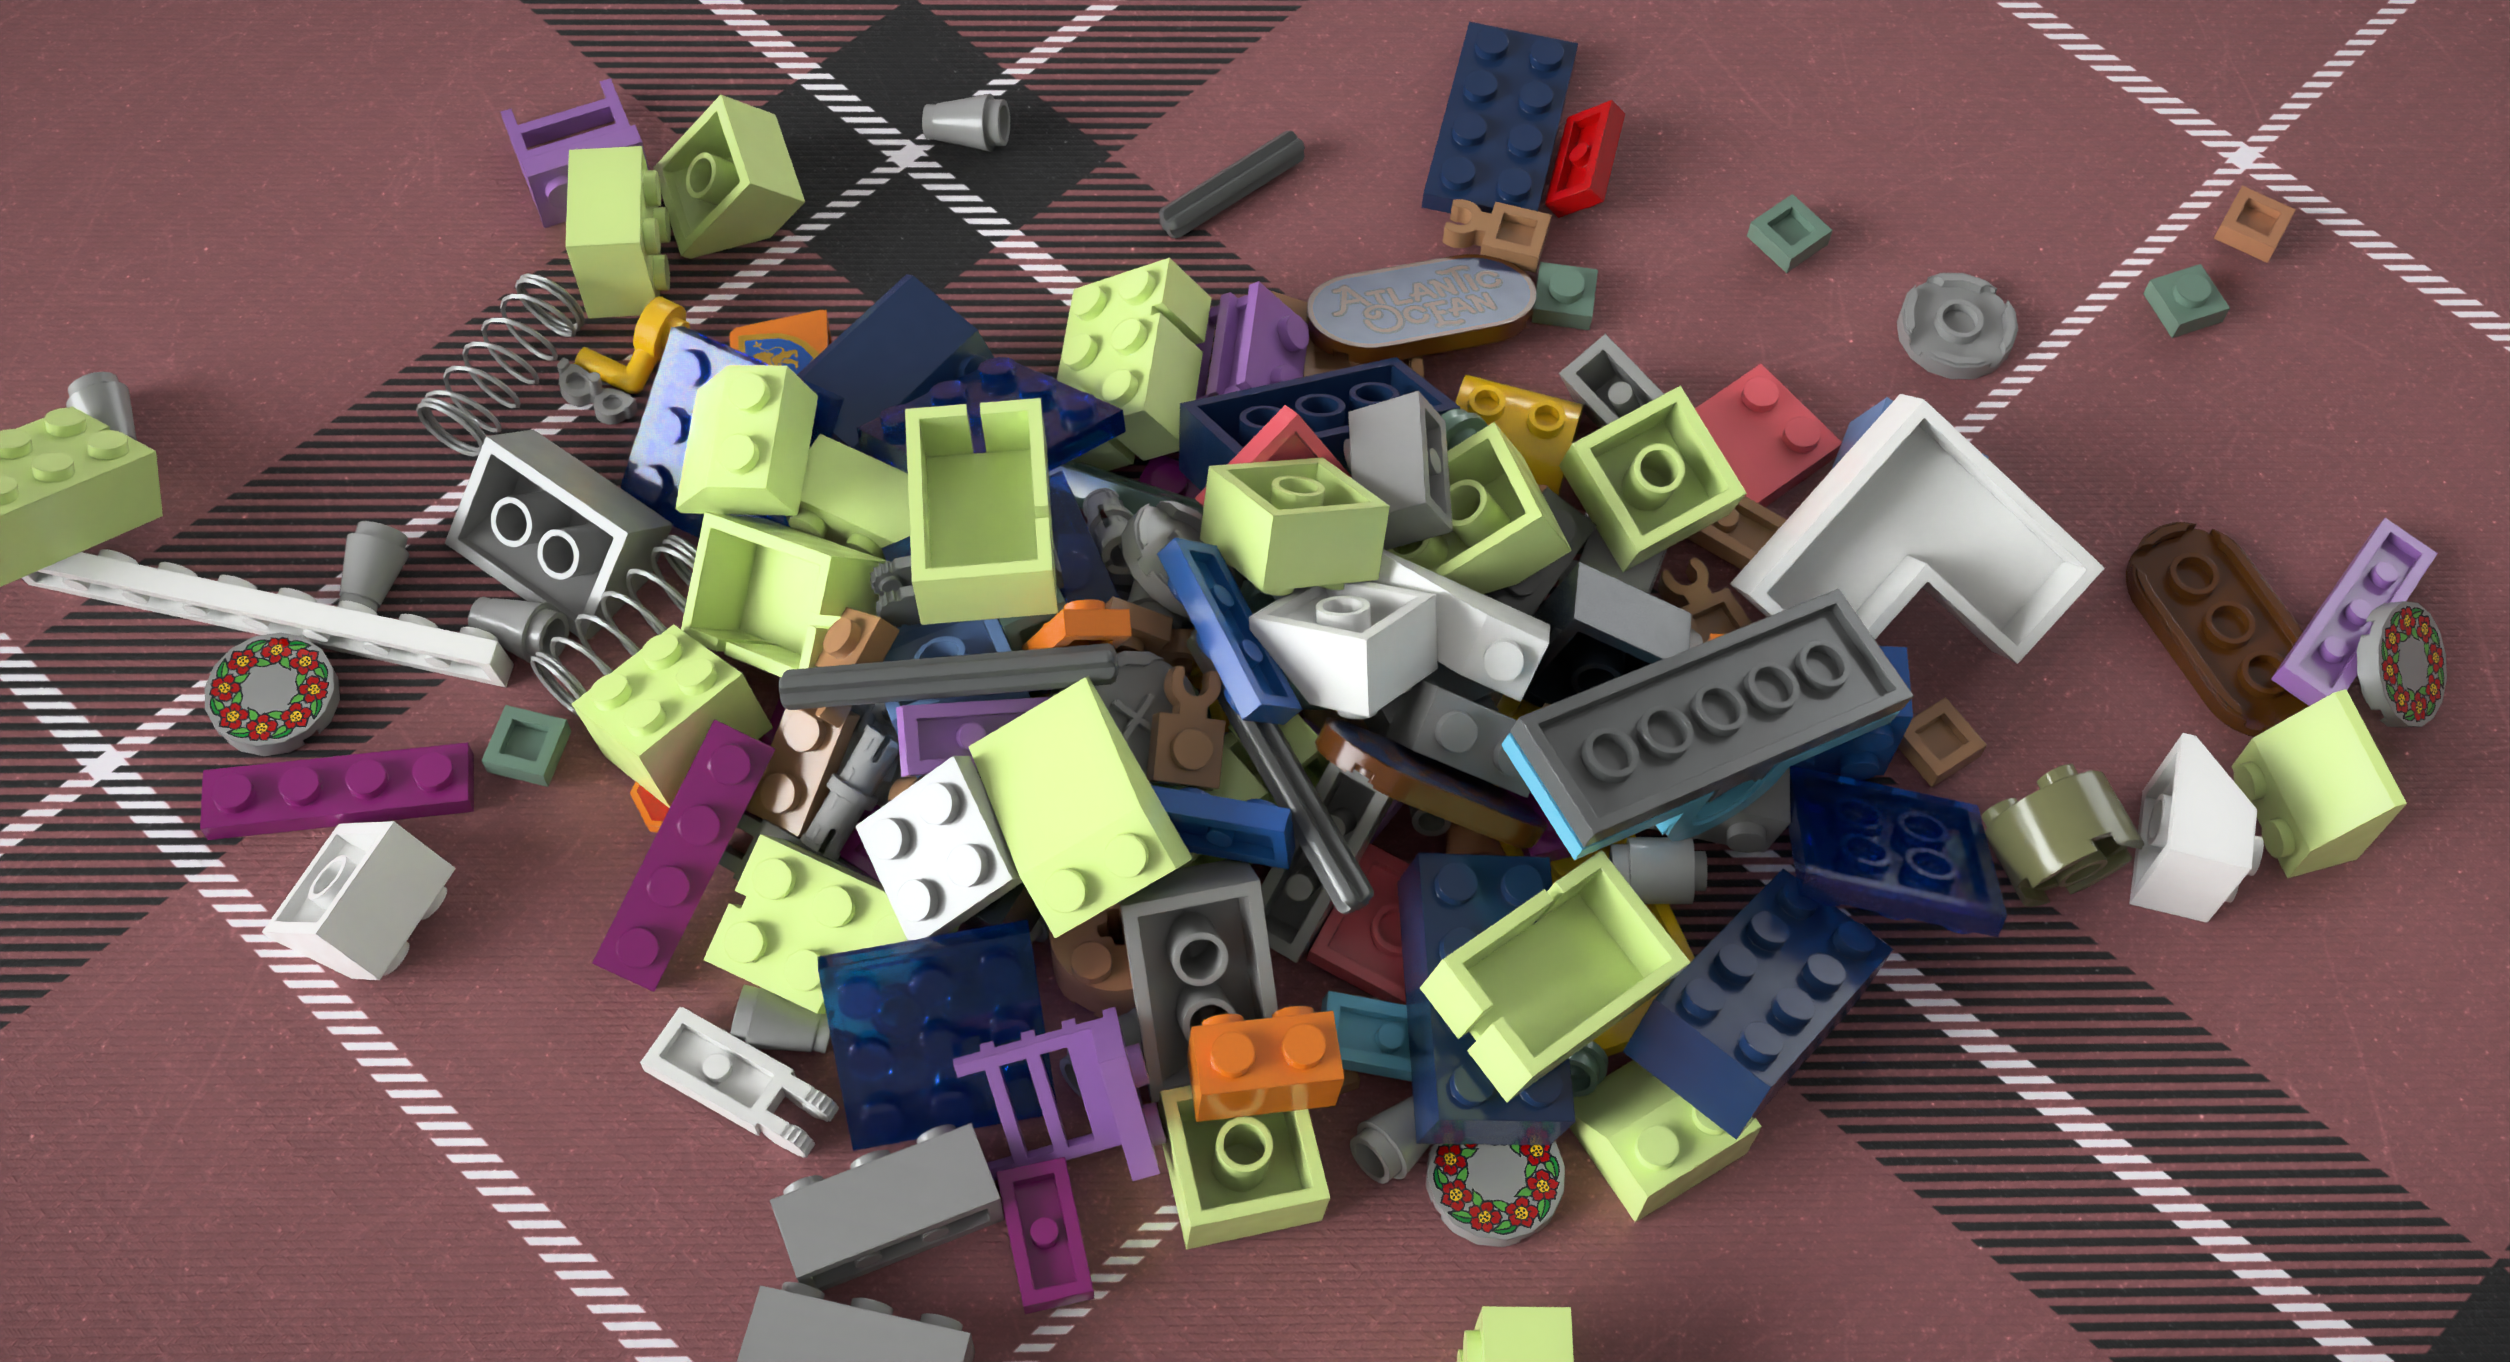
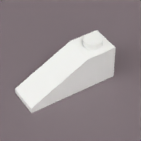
M1383 549L1378 580L1367 582L1436 594L1437 661L1468 679L1521 702L1549 644L1551 625Z

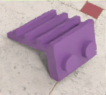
M611 78L600 81L605 99L520 125L517 124L512 109L500 112L544 228L566 222L569 150L642 146L649 170L638 130L635 125L630 126ZM615 121V124L527 150L531 146Z
M1259 281L1250 284L1248 295L1237 298L1231 292L1221 295L1220 305L1210 308L1205 342L1196 345L1203 351L1196 400L1303 377L1306 349L1309 343L1308 324ZM1215 325H1216V332H1215V338H1214V345H1213L1212 359H1211V365H1210L1208 386H1207V392H1206V395H1205L1206 384H1207V377H1208V371H1209V364H1210V357H1211V350H1212V344H1213V337H1214V330H1215Z
M1116 1007L1102 1010V1018L1076 1024L1075 1018L1061 1021L1062 1029L1037 1036L1034 1029L1020 1033L1021 1040L998 1047H995L994 1041L980 1044V1052L953 1059L957 1078L984 1070L986 1072L1012 1155L987 1163L994 1181L998 1180L996 1174L998 1171L1062 1157L1070 1160L1120 1145L1123 1147L1132 1181L1160 1174L1154 1146L1167 1143L1156 1102L1143 1105L1139 1087L1150 1085L1139 1043L1126 1045ZM1066 1047L1068 1048L1092 1129L1091 1134L1067 1140L1042 1054ZM1023 1059L1027 1060L1052 1145L1027 1151L1001 1067L1002 1065Z

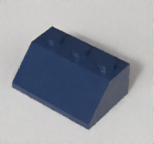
M908 274L797 374L818 395L811 435L813 442L822 434L906 473L908 470L905 409L966 404L967 412L969 413L1006 378L979 331L915 276Z

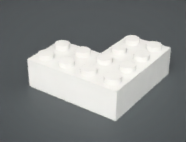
M1899 394L1733 579L1730 585L1766 617L1839 589L1874 639L1881 634L1919 590L1923 588L1992 652L2018 664L2105 568L1924 399Z

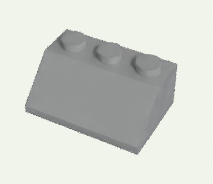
M527 430L486 436L445 544L526 601L552 603L558 612L563 613L567 617L569 631L578 637L575 620L579 614H591L606 621L601 606L603 592L615 591L631 598L626 583L628 570L642 569L653 573L651 552L654 547L662 546L663 539H667L673 524L537 431ZM658 552L656 555V561H658L661 552ZM633 574L631 582L635 593L649 580L648 577ZM613 596L607 598L606 604L611 617L626 603L625 601ZM582 619L581 628L586 640L591 639L603 627L588 619Z
M1227 859L1179 868L1120 902L1143 1058L1150 1081L1148 1091L1151 1103L1159 1101L1160 1091L1191 1085L1187 1061L1191 1027L1202 1026V1022L1205 1019L1220 1014H1239L1246 1021L1272 1018V1014L1278 1011L1260 879L1248 862Z

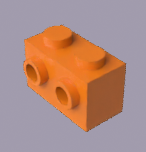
M1291 1006L1274 1012L1272 1018L1244 1021V1017L1239 1014H1220L1205 1019L1202 1022V1026L1191 1027L1187 1061L1196 1122L1336 1106L1344 1082V1072L1333 1011L1314 1013L1313 1008L1309 1006Z

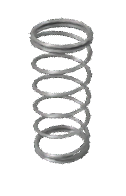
M531 273L521 275L515 285L517 294L507 295L501 301L502 318L494 317L484 321L481 328L484 342L473 341L464 346L462 354L465 366L454 365L445 370L443 379L446 390H433L426 393L425 398L421 399V403L417 405V414L422 424L432 435L451 449L464 455L479 456L486 438L485 433L480 427L490 432H501L502 429L498 419L488 409L462 394L453 392L448 381L452 372L456 370L468 371L481 389L504 406L520 408L521 404L516 393L502 381L480 369L471 367L467 356L471 348L475 346L487 347L495 360L511 375L527 384H539L538 374L524 359L502 346L490 343L486 332L490 324L504 322L514 337L530 352L547 361L557 360L558 358L554 346L544 336L521 322L508 319L505 310L508 301L514 298L520 299L537 319L561 336L575 337L576 332L580 331L581 327H583L585 317L580 305L564 288L548 278ZM524 283L535 284L560 299L572 312L577 323L573 324L561 311L551 304L530 296L525 289ZM539 305L550 310L552 313L557 315L562 320L554 317L553 315L545 311L543 308H541ZM513 326L530 333L540 340L551 351L552 356L544 354L531 346ZM495 350L520 363L531 373L534 380L524 377L511 368ZM477 374L502 388L512 397L515 404L506 401L494 393L482 382ZM437 394L450 396L457 407L444 400L432 397ZM459 400L485 414L494 423L496 428L474 416ZM430 408L436 409L460 423L478 442L479 447L466 444L446 432L436 420Z
M668 535L667 539H663L662 546L653 548L651 562L656 575L642 569L628 570L626 583L631 598L615 591L603 592L601 606L606 621L591 614H579L575 620V625L582 645L565 637H552L550 641L551 656L544 652H536L535 656H531L530 665L541 683L563 706L578 717L579 715L572 706V703L587 691L575 676L562 665L556 653V643L563 642L582 652L595 663L604 676L612 673L613 670L597 657L590 647L581 628L582 619L594 621L608 629L632 656L640 651L635 643L619 631L613 621L606 604V600L610 596L619 598L632 605L641 613L658 635L662 634L667 628L649 610L643 607L632 586L631 578L633 574H640L655 581L663 587L674 604L684 613L687 600L665 581L658 567L656 555L658 552L663 551L671 567L690 587L692 571L685 563L694 568L697 548L687 540L676 535ZM550 672H552L569 689V691L575 696V698H573L556 681V679L550 674Z

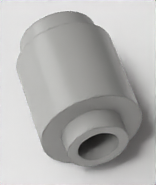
M1627 837L1626 844L1610 845V861L1644 904H1693L1695 891H1706V852L1694 851L1692 838L1671 841L1668 837Z

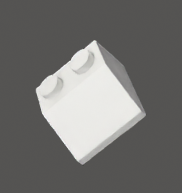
M1367 581L1344 583L1343 590H1331L1319 586L1294 589L1293 593L1282 596L1249 617L1250 631L1308 703L1314 706L1337 710L1338 715L1347 719H1365L1376 715L1378 710L1401 694L1410 691L1415 684L1438 669L1436 594Z
M2182 733L2142 791L2138 833L2144 841V846L2141 850L2136 849L2129 904L2208 923L2224 902L2231 903L2234 900L2239 884L2245 876H2253L2257 872L2262 859L2264 841L2262 837L2255 835L2256 807L2197 736Z
M394 821L338 824L262 933L272 940L351 979L380 980L382 976L393 972L404 960L409 950L408 938L420 920L430 917L442 904L447 894V888L444 885L456 868Z

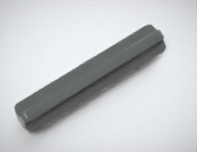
M1293 131L1281 133L1161 208L1159 211L1161 227L1173 239L1182 237L1301 162L1305 157L1303 141Z

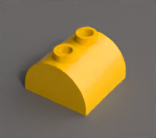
M1466 374L1455 403L1460 406V409H1464L1468 413L1478 414L1487 425L1495 422L1524 457L1537 484L1548 485L1549 489L1559 496L1565 477L1559 465L1572 443L1575 442L1584 404Z

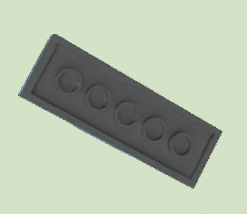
M1836 589L1521 716L1501 745L1572 858L1576 860L1654 825L1657 826L1662 835L1666 834L1671 841H1680L1699 835L1733 817L1760 798L1780 779L1790 766L1891 723L1914 695L1842 592Z

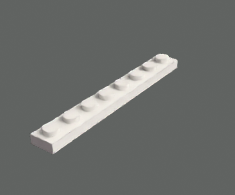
M108 549L100 550L98 556L80 552L22 577L28 585L259 635L281 632L301 636L320 648L501 687H507L514 666L499 644L498 638L478 628L462 627L460 632L457 633L439 629L432 621L413 614H401L399 620L378 616L373 609L352 601H340L338 607L317 603L314 597L291 588H280L278 594L257 590V587L252 583L235 576L220 575L218 581L200 578L190 569L174 563L161 562L158 568L139 565L133 558Z

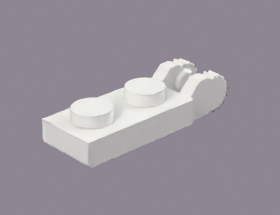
M683 1007L678 1008L640 1062L645 1072L755 1135L759 1136L762 1132L775 1144L802 1158L808 1156L815 1142L803 1129L790 1124L774 1114L784 1097L786 1096L796 1106L814 1118L825 1120L826 1122H831L839 1110L837 1103L833 1099L797 1078L794 1070Z

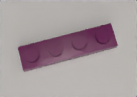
M714 719L592 964L652 992L655 991L775 748Z
M467 742L203 770L200 830L208 840L336 827L338 824L383 822L474 812V753Z

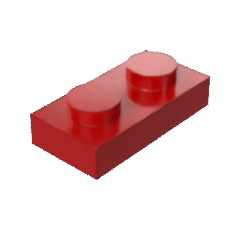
M1613 100L1567 117L1545 205L1558 218L1604 202L1625 118V113Z

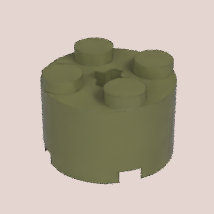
M2073 764L2062 765L2040 777L2037 781L2040 789L2020 801L2017 798H2009L1996 803L1981 816L1987 827L1984 833L1987 841L2022 904L2027 907L2050 903L2045 891L2057 886L2066 887L2071 895L2094 885L2133 859L2127 847L2141 850L2144 846V841L2105 774L2094 770L2078 774Z

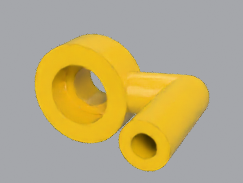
M661 296L650 301L637 322L633 336L635 351L627 366L587 347H583L578 352L574 364L579 365L588 373H599L601 381L629 394H637L643 390L657 361H663L670 354H678L686 344L690 333V324L686 321V310L683 306Z

